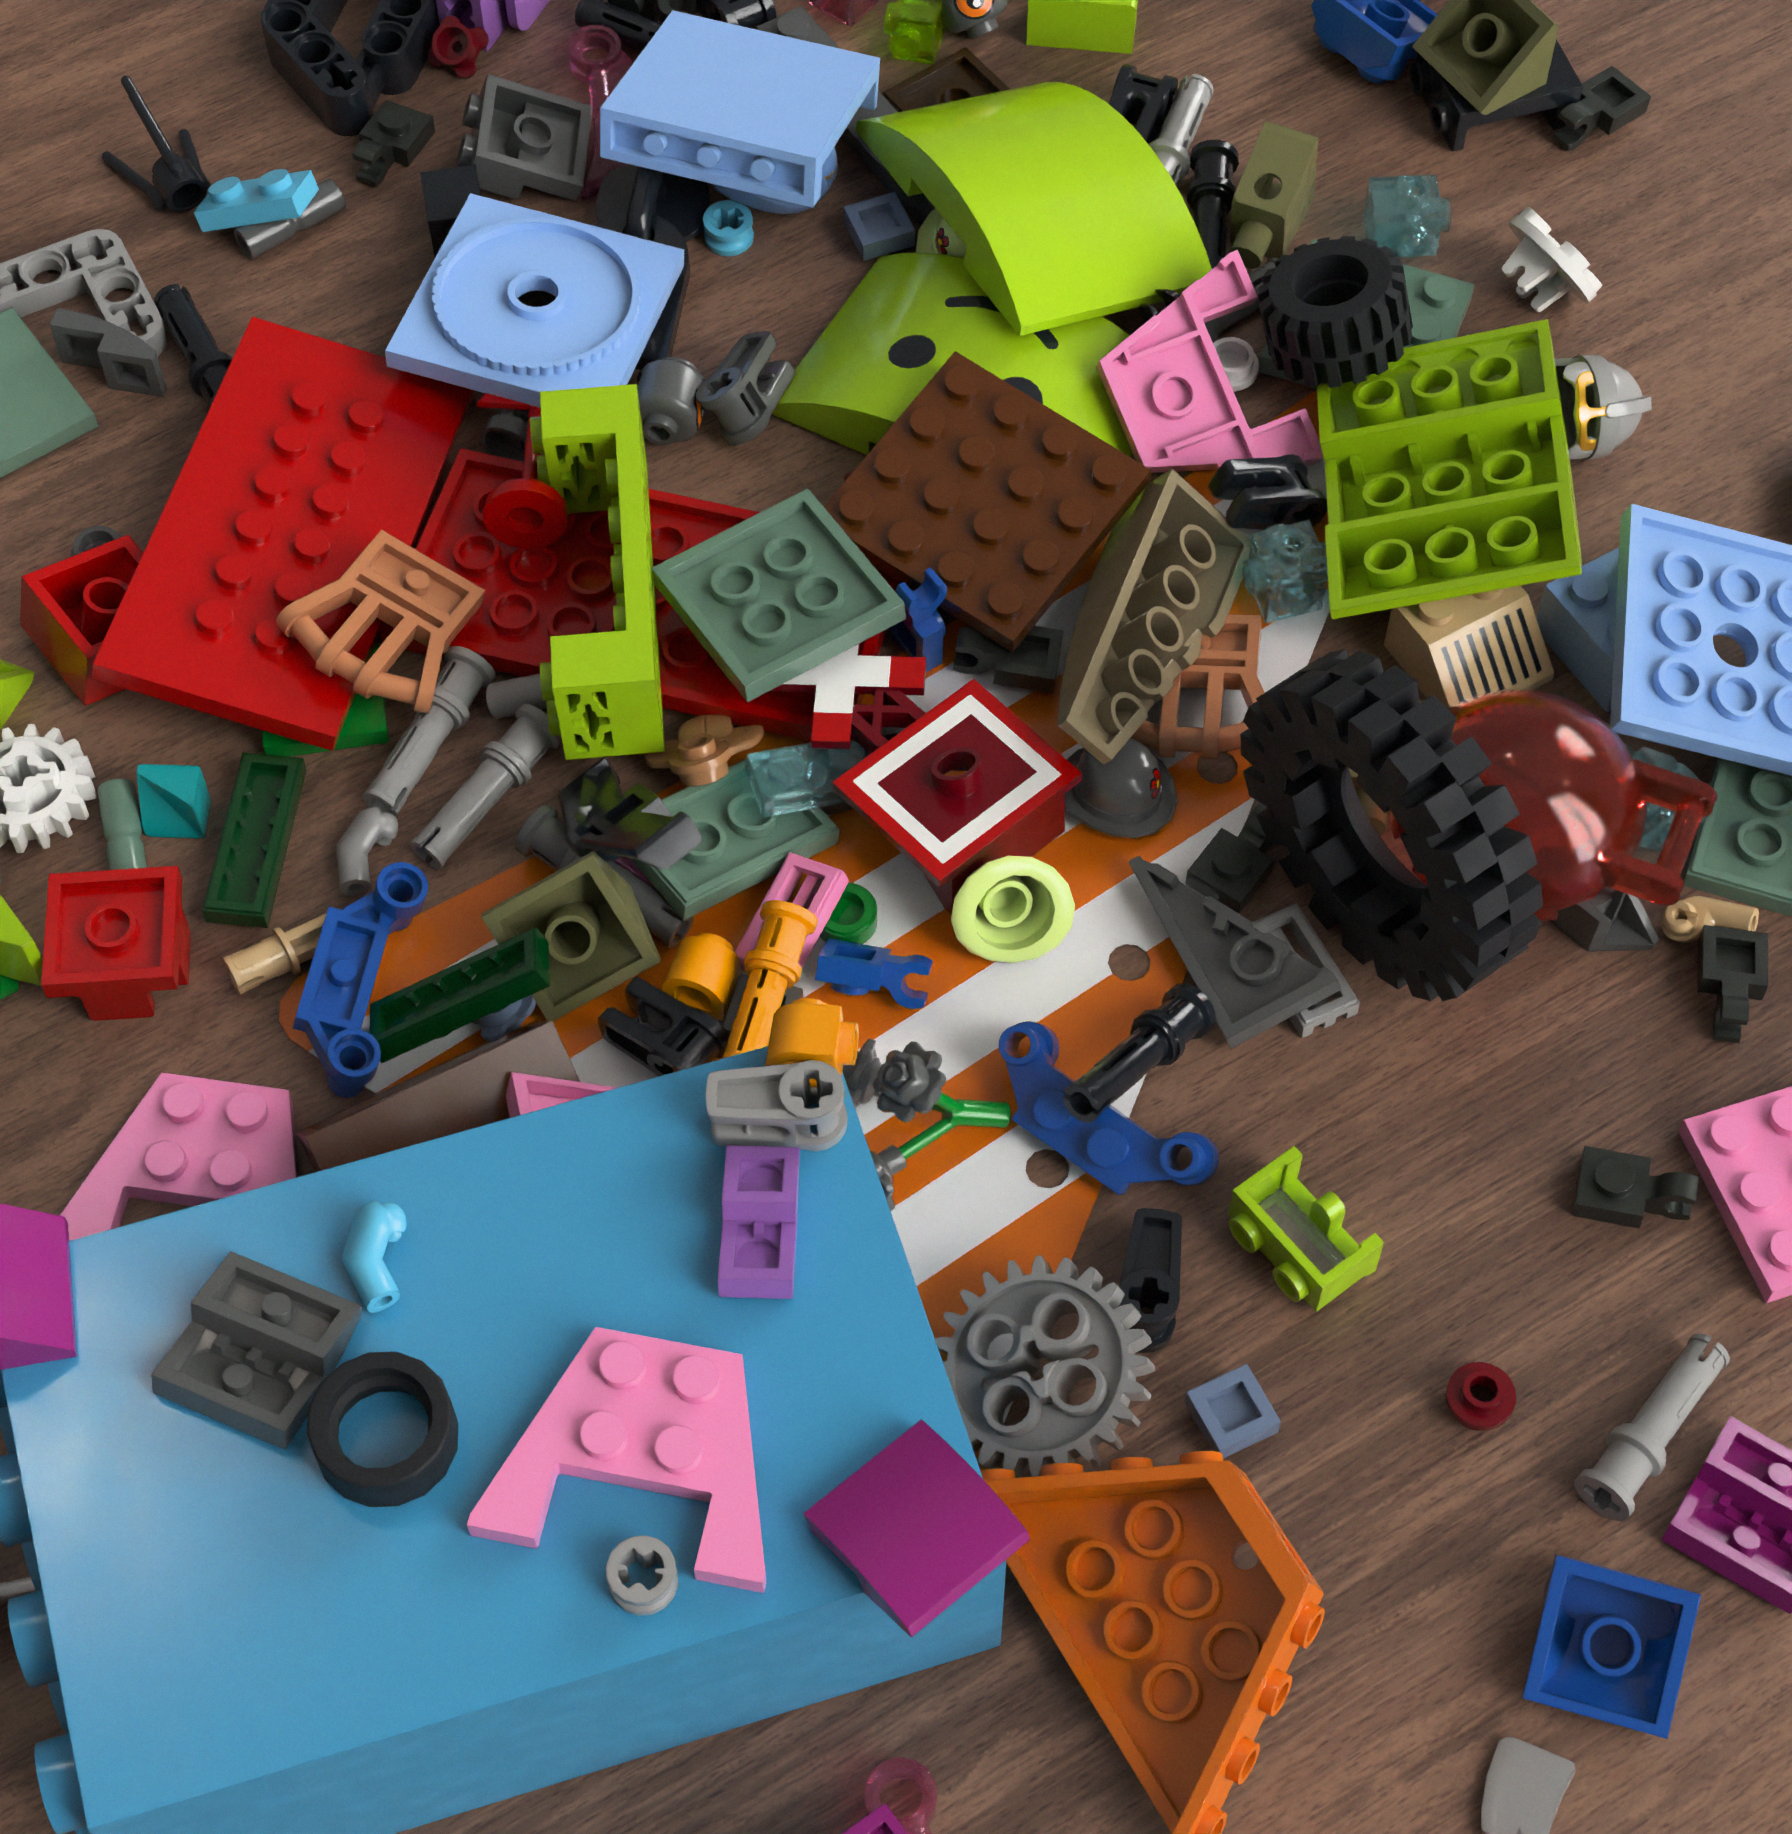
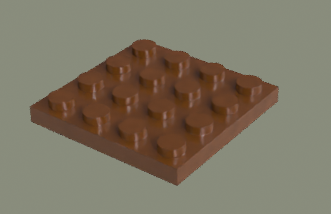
M955 351L823 507L873 566L900 583L905 582L913 591L922 585L924 571L931 567L947 586L946 597L939 607L1013 653L1149 484L1151 469Z

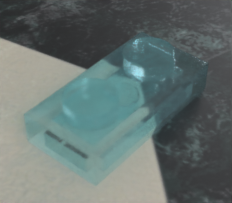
M851 738V749L812 748L811 743L747 754L745 771L762 818L846 803L833 790L832 782L870 755V753L853 738Z

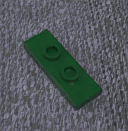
M242 752L202 907V913L206 922L268 928L307 771L303 758Z
M537 927L530 929L371 1003L369 1034L377 1040L380 1046V1062L384 1063L434 1039L443 1038L462 1026L491 1013L502 1011L510 1004L550 987L548 940Z

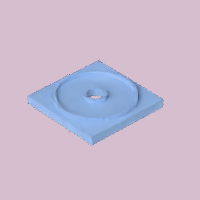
M470 193L385 349L387 367L530 404V406L541 408L540 392L627 385L683 270L684 249ZM530 291H545L556 297L553 302L541 307L527 306L518 300L521 295Z
M1631 504L1621 515L1610 731L1792 776V545ZM1723 635L1736 641L1744 652L1745 666L1735 667L1723 661L1714 649L1713 636Z

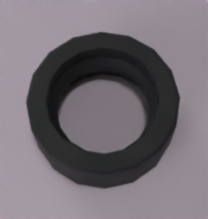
M369 1352L342 1363L320 1383L308 1407L307 1437L324 1479L344 1498L368 1507L400 1506L424 1496L446 1476L458 1449V1421L443 1380L422 1360L399 1352ZM401 1391L414 1396L423 1405L428 1416V1434L423 1445L408 1459L386 1468H364L354 1464L343 1454L338 1441L339 1425L344 1415L361 1399L378 1392Z

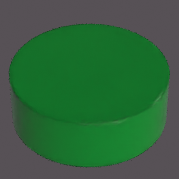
M848 883L820 938L827 942L828 938L859 944L867 942L877 928V904L873 895L866 888L858 884Z

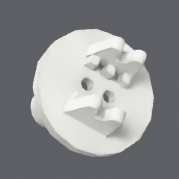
M1526 207L1508 223L1510 229L1519 239L1520 244L1503 265L1502 271L1506 277L1511 278L1520 270H1525V273L1517 281L1516 292L1520 298L1524 299L1531 295L1532 292L1539 291L1537 296L1531 301V306L1536 312L1543 311L1569 291L1586 303H1589L1597 295L1596 292L1602 287V284L1587 269L1590 265L1589 262L1568 241H1565L1560 246L1548 234L1551 228L1533 209Z

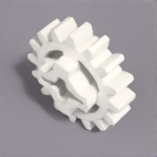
M28 724L24 736L15 737L9 727L2 729L3 742L0 743V847L10 839L16 852L24 853L28 840L37 839L43 849L50 848V834L57 831L59 834L69 838L73 835L68 823L70 819L87 820L89 817L84 801L96 799L97 793L91 780L95 777L88 756L83 755L79 742L75 738L64 742L60 730L55 727L47 732L44 737H40L35 724Z

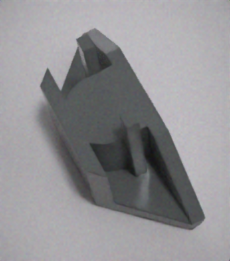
M1578 843L1574 849L1541 846L1535 851L1538 863L1534 866L1535 878L1542 883L1543 907L1538 912L1585 950H1652L1658 943L1659 937L1635 889L1630 886V882L1623 877L1620 878L1586 851L1583 845Z

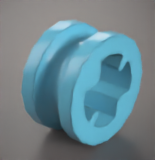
M733 200L718 201L707 208L703 216L704 240L711 252L721 256H735L748 250L754 239L753 217L750 209L746 205Z

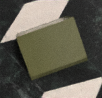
M1449 0L1412 47L1469 103L1486 116L1547 83L1559 25L1532 0Z
M594 851L483 912L481 915L482 920L498 944L536 927L548 940L550 987L532 994L547 1021L557 1020L661 961L631 885Z

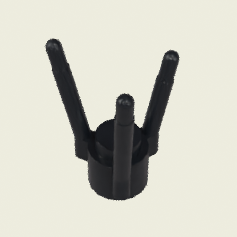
M127 75L123 76L121 84L162 156L154 163L152 168V183L154 185L111 152L105 151L102 153V159L117 173L148 196L156 210H161L166 206L174 212L192 210L204 200L211 184L201 169L189 131L186 129L179 131L181 146L185 156L181 157L173 152L132 79Z

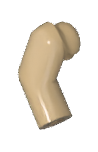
M1693 896L1684 900L1670 902L1662 912L1661 927L1668 938L1681 943H1690L1699 939L1703 925L1756 931L1759 910L1752 906L1703 896Z

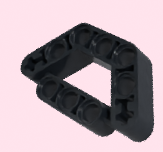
M268 0L261 13V25L269 60L273 68L327 128L341 136H355L360 133L374 115L373 108L381 93L384 95H397L412 88L428 59V51L432 47V37L440 26L436 0H380L363 32L361 39L363 48L355 61L331 35V31L348 0Z

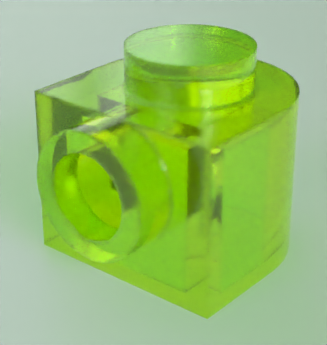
M897 0V2H889L884 19V33L891 35L889 48L892 52V58L934 64L945 30L939 15L942 10V0Z

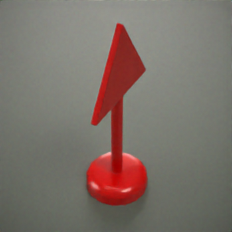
M485 393L477 401V407L529 410L522 478L502 482L496 485L487 495L483 510L485 527L495 539L511 547L535 549L555 543L565 532L568 510L564 498L554 487L541 480H537V456H539V453H533L530 417H541V408Z

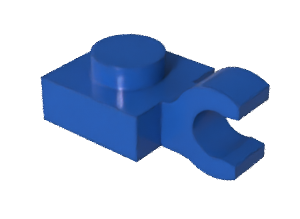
M931 567L924 571V581L915 591H912L905 582L897 586L895 592L905 603L906 619L889 628L890 636L908 657H926V672L943 663V636L946 635L945 624L936 608L945 599L947 586Z
M828 938L818 955L815 980L829 982L833 990L849 995H864L869 990L879 991L880 987L884 986L890 991L898 1004L906 1008L918 1009L925 1006L928 992L909 988L905 982V976L910 973L929 975L933 961L922 955L895 956L890 955L891 949Z

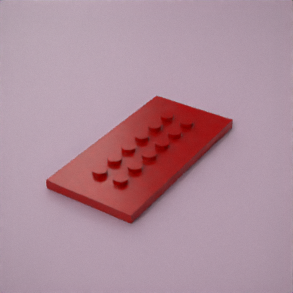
M252 316L96 655L92 667V679L333 751L356 695V692L353 691L354 684L336 673L329 677L315 669L316 661L295 636L287 637L276 625L277 616L292 602L340 579L381 530L414 548L471 404L473 390L387 367L386 357ZM350 602L314 620V622L331 639L358 606ZM376 618L348 653L367 663L380 634L379 630L383 621Z

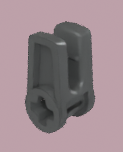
M770 331L755 332L742 336L714 373L701 384L696 392V398L705 410H711L721 424L720 435L728 445L737 446L755 438L766 428L770 415L795 375L796 371L791 363L786 360L767 362L771 360L770 356L776 347V340Z

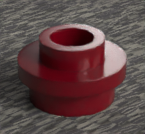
M1473 1362L1463 1365L1452 1374L1446 1388L1445 1397L1450 1413L1460 1424L1472 1430L1486 1431L1500 1427L1510 1418L1516 1405V1390L1512 1380L1503 1370L1489 1363ZM1473 1386L1485 1387L1492 1392L1494 1399L1488 1402L1479 1401L1472 1396L1470 1388Z

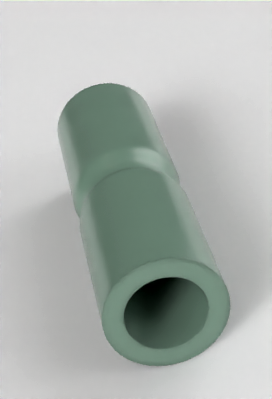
M126 779L108 780L102 783L97 790L103 835L108 842L106 845L108 870L146 868L144 844L140 839L142 829L135 785Z

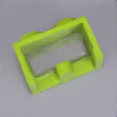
M1292 1146L1232 1190L1228 1216L1231 1219L1228 1221V1226L1233 1237L1244 1250L1254 1253L1259 1249L1275 1266L1272 1271L1274 1280L1280 1290L1290 1300L1299 1302L1304 1298L1317 1312L1361 1278L1376 1271L1384 1242L1374 1233L1360 1243V1245L1356 1243L1342 1227L1346 1210L1341 1199L1332 1191H1328L1319 1199H1316L1298 1180L1303 1154L1295 1146Z

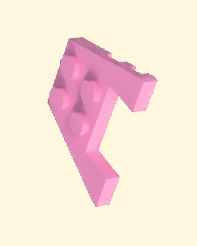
M1238 250L1226 255L1219 261L1216 267L1200 280L1197 279L1157 316L1154 315L1103 357L1096 367L1135 460L1151 469V473L1167 472L1170 469L1176 472L1218 470L1225 461L1230 459L1281 457L1289 454L1298 455L1305 465H1315L1324 459L1320 440L1306 408L1256 428H1249L1204 324L1253 305L1258 298Z
M161 1072L60 1214L68 1222L69 1241L120 1227L129 1198L196 1206L297 1178L299 1176L295 1120L293 1101L289 1090Z
M595 1327L470 1513L467 1522L470 1536L538 1549L554 1486L559 1474L709 1502L710 1505L694 1567L695 1579L764 1593L766 1572L743 1355Z

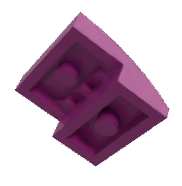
M1730 1416L1661 1540L1788 1614L1792 1612V1450Z
M922 1419L803 1513L811 1532L857 1575L864 1593L910 1637H913L1030 1540L1025 1527L990 1486Z

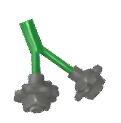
M868 1039L861 1049L857 1051L855 1065H843L842 1069L854 1107L856 1108L860 1104L864 1105L873 1097H877L878 1109L884 1113H894L899 1120L905 1123L914 1118L916 1111L926 1114L932 1109L942 1114L941 1120L899 1148L891 1145L879 1154L870 1150L890 1211L895 1209L892 1197L894 1192L893 1175L907 1166L906 1159L956 1126L1005 1128L1010 1122L1011 1110L1009 1104L1004 1101L953 1099L941 1092V1088L946 1082V1076L938 1070L942 1063V1056L936 1051H925L919 1043L911 1041L905 1046L903 1052L898 1050L889 1052L886 1056V1062L881 1065L875 1050L876 1041Z

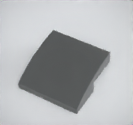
M230 1251L191 1301L192 1322L151 1374L153 1393L286 1450L306 1420L308 1407L320 1383L335 1370L361 1317V1305Z

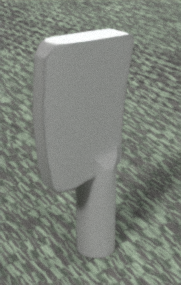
M1505 1737L1499 1740L1486 1776L1481 1807L1482 1834H1550L1561 1800L1575 1775V1763L1514 1737Z

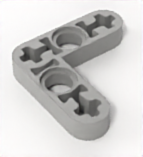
M106 229L86 231L0 263V313L13 307L21 318L88 293L102 320L113 323L136 336L131 331L129 322L138 319L144 335L137 337L153 348L157 356L165 350L168 339L161 314L123 242L116 233ZM103 254V259H96L95 256ZM76 263L77 269L72 271L70 265ZM56 270L61 272V275L51 283L40 284L33 281L37 274L43 271ZM22 283L24 289L18 291L16 285ZM129 288L134 291L124 301L111 302L105 299L115 289Z

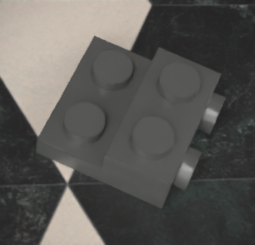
M487 74L480 94L470 93L462 125L472 128V134L465 133L463 135L456 166L476 164L479 188L518 200L523 186H527L577 201L584 183L593 106Z

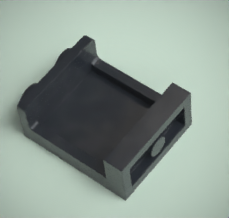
M1557 39L1547 83L1486 116L1469 103L1418 52L1416 62L1412 63L1410 67V81L1413 91L1417 96L1422 95L1430 110V119L1434 131L1437 134L1442 133L1452 152L1464 148L1466 133L1471 127L1539 111L1544 112L1553 130L1562 129L1566 126V123L1558 118L1559 113L1566 106L1579 102L1583 89L1582 83Z

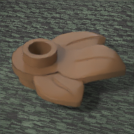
M700 715L683 723L679 727L678 737L664 741L665 752L645 753L644 756L647 765L651 768H670L672 773L679 775L682 785L688 787L702 786L726 776L729 772L727 760L731 755L757 745L764 736V730L761 725L733 728L730 717L725 715Z

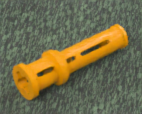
M769 900L762 904L760 917L764 922L755 949L748 951L744 959L745 973L749 978L736 1018L733 1021L732 1030L722 1059L768 1046L773 1015L781 1007L786 989L792 988L800 980L802 968L798 961L807 935L814 933L818 924L817 917L806 908L781 900Z

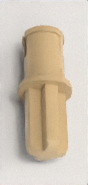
M326 913L286 932H283L278 926L272 930V936L244 950L242 949L223 957L222 962L225 965V971L236 992L242 995L260 986V984L290 971L294 975L300 973L299 964L314 957Z

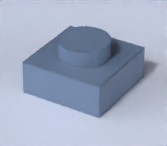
M896 192L843 206L844 224L863 261L915 246V229Z
M1248 1364L1186 1392L1185 1405L1211 1451L1222 1453L1223 1458L1279 1432L1281 1421Z

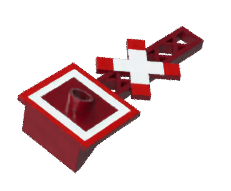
M859 643L770 690L803 692L815 703L811 734L812 748L851 749V738H853L870 753V755L832 782L833 790L923 872L943 907L950 914H952L955 895L973 871L987 862L1009 855L1032 857L1065 832V793L1082 781V773L975 679L969 681L925 713L906 695L924 696L926 657L863 656L859 654ZM855 694H872L874 696V705L855 704ZM883 727L905 728L889 741L882 736ZM951 770L966 771L965 773L957 776L944 775L945 773Z

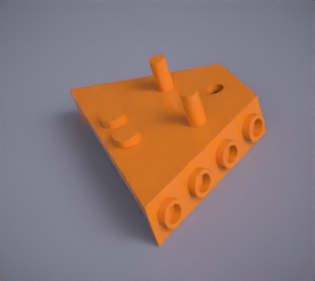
M1215 1451L1184 1453L1179 1456L1180 1464L1154 1467L1153 1460L1150 1458H1117L1110 1461V1470L1084 1472V1466L1077 1463H1053L1041 1466V1476L1015 1478V1471L1010 1469L980 1470L983 1480L1021 1522L1030 1537L1027 1543L1006 1559L1007 1565L1172 1834H1222L1227 1820V1813L1221 1810L1233 1783L1241 1785L1251 1773L1260 1751V1744L1254 1741L1266 1714L1273 1717L1283 1706L1293 1679L1286 1672L1298 1647L1306 1649L1311 1645L1321 1627L1325 1614V1609L1319 1606L1324 1592L1247 1475L1230 1460L1223 1461V1454ZM1244 1543H1249L1259 1558L1258 1563L1248 1570L1238 1568L1234 1559L1237 1548Z

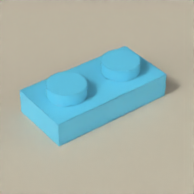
M277 169L262 175L260 178L240 181L238 177H227L209 187V193L195 210L194 215L202 232L298 218L307 208L319 188L311 170L288 173L286 169Z

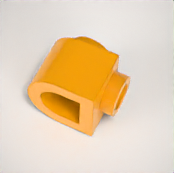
M701 933L698 936L685 937L680 942L665 977L662 991L689 1007L700 1009L714 1019L724 1022L740 974H742L741 961L733 951L732 945L718 935Z
M811 998L794 1000L791 1004L778 1008L773 1015L765 1066L815 1060L829 1064L842 1076L843 1065H855L859 1038L858 1023L843 1020L842 1006L827 1005L820 1000ZM810 1079V1088L817 1087L816 1080Z

